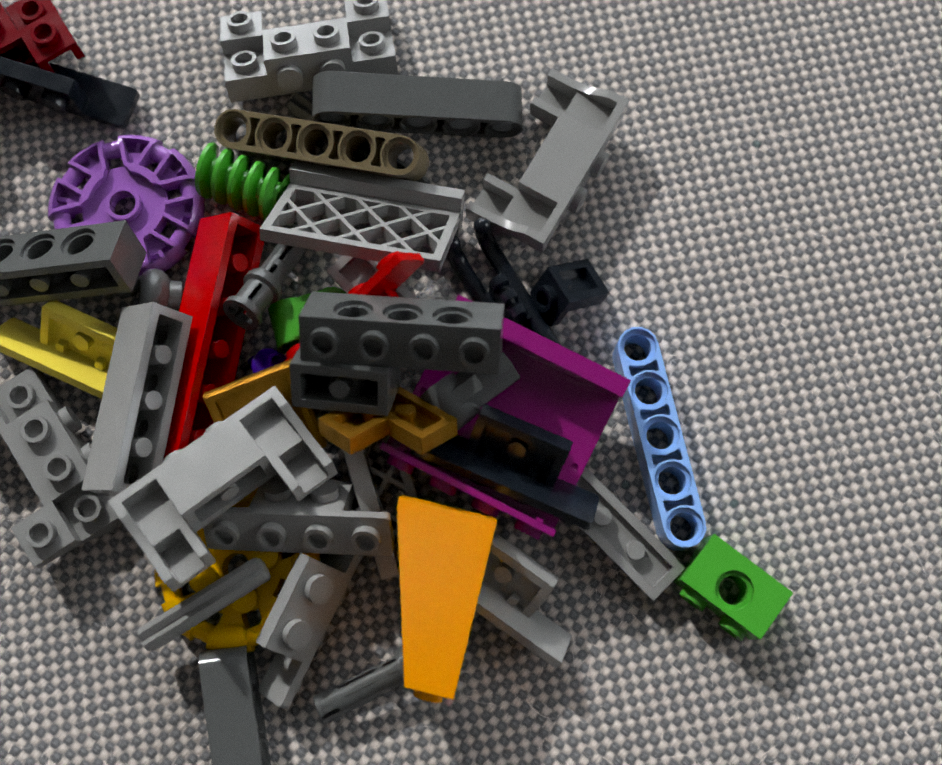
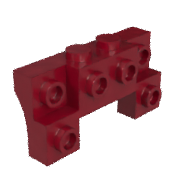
M19 0L6 8L0 2L1 57L27 65L36 61L41 69L53 73L55 72L49 61L71 50L77 60L85 57V54L52 0Z

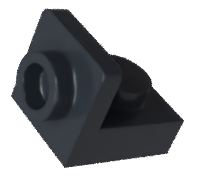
M587 258L547 267L530 291V296L551 327L558 325L568 311L601 304L610 292Z

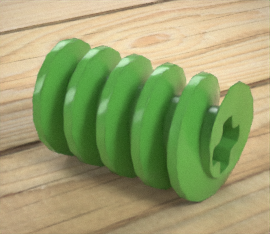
M210 142L203 149L197 163L195 188L197 193L203 198H213L215 202L221 205L229 204V207L236 211L244 210L246 214L252 217L260 215V218L265 221L290 184V173L280 182L281 170L279 167L274 166L265 176V163L260 160L256 161L249 170L250 158L247 155H240L234 163V152L232 149L226 148L219 155V146L214 142Z

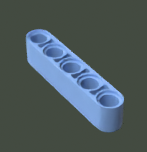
M632 327L625 330L620 336L612 354L613 365L617 374L631 380L622 400L656 534L659 541L666 548L673 551H682L697 545L704 538L706 521L659 343L650 330L643 327ZM628 344L639 345L643 348L646 359L641 361L630 359L624 351V346ZM639 386L650 387L657 396V402L654 404L642 403L635 394V388ZM647 430H662L668 438L667 448L657 449L650 445L647 440ZM669 472L677 477L679 481V491L677 494L665 493L658 484L660 473ZM680 516L689 522L691 534L687 541H681L673 536L670 530V523L673 517Z

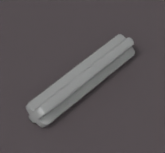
M252 558L141 626L137 631L141 644L147 651L157 650L268 582L271 575L267 565L261 558Z

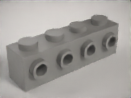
M155 302L122 307L81 490L115 497L162 464L193 316Z

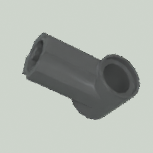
M502 352L499 375L468 372L451 373L426 390L420 398L457 418L458 431L479 415L484 404L490 402L518 381L520 375Z

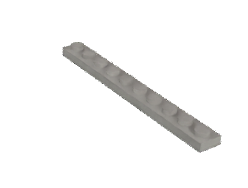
M342 255L326 272L348 293L358 284L367 282L377 272L376 266L379 262ZM403 283L395 290L399 297L417 298ZM585 467L576 486L598 495L600 499L590 529H580L650 600L654 601L686 567Z

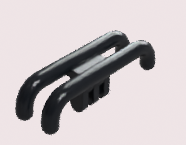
M481 217L474 223L476 239L497 276L489 281V292L486 291L462 250L460 239L454 236L447 253V258L472 301L505 304V318L519 325L527 322L533 332L561 345L493 235L490 221Z

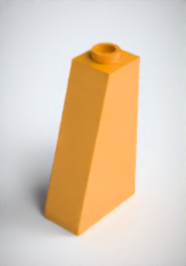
M402 495L399 497L397 504L404 688L414 690L413 695L418 699L432 703H441L443 697L454 700L497 518Z

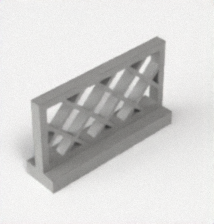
M295 161L289 169L290 184L259 229L261 241L378 262L396 251L420 253L425 262L418 269L440 273L454 236L459 237L462 229L465 190ZM324 214L328 218L313 223L309 220ZM295 222L299 225L291 229L280 227ZM365 222L371 225V227L356 230L353 227ZM337 230L343 233V235L336 237L324 235ZM407 230L415 233V235L400 238L397 233ZM380 238H384L387 243L381 245L368 243ZM428 246L434 254L418 252L413 249Z

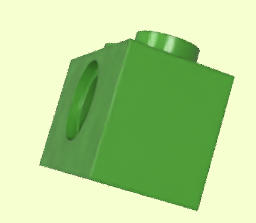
M715 534L709 535L702 540L684 565L686 567L685 570L673 581L682 588L679 593L682 599L699 611L703 612L706 607L721 618L718 625L739 641H742L744 637L752 640H761L793 594L792 591ZM724 578L732 579L738 586L739 596L733 604L726 603L719 594V586Z

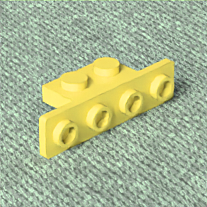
M57 300L49 301L42 306L40 329L17 318H10L0 325V352L102 399L117 328Z

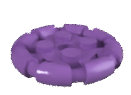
M120 135L116 141L104 143L103 140L93 143L76 154L67 163L69 169L62 179H56L48 204V219L53 221L54 228L61 229L126 220L147 252L139 276L152 268L165 272L177 264L187 254L185 247L191 238L196 239L200 219L204 218L205 200L197 193L195 188V169L185 156L175 148L168 150L163 147L162 141L151 137ZM122 157L124 166L110 170L111 160ZM157 162L159 165L154 172L147 168L148 165ZM84 178L89 179L83 190L78 188ZM179 189L181 197L171 199L167 191ZM124 198L135 199V207L129 214H115V207L120 200ZM82 213L84 221L72 224L71 220L75 218L76 214ZM167 223L176 227L170 239L161 235Z

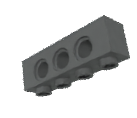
M126 220L0 236V307L132 292L147 252Z
M311 291L298 316L301 361L499 375L503 348L505 304Z

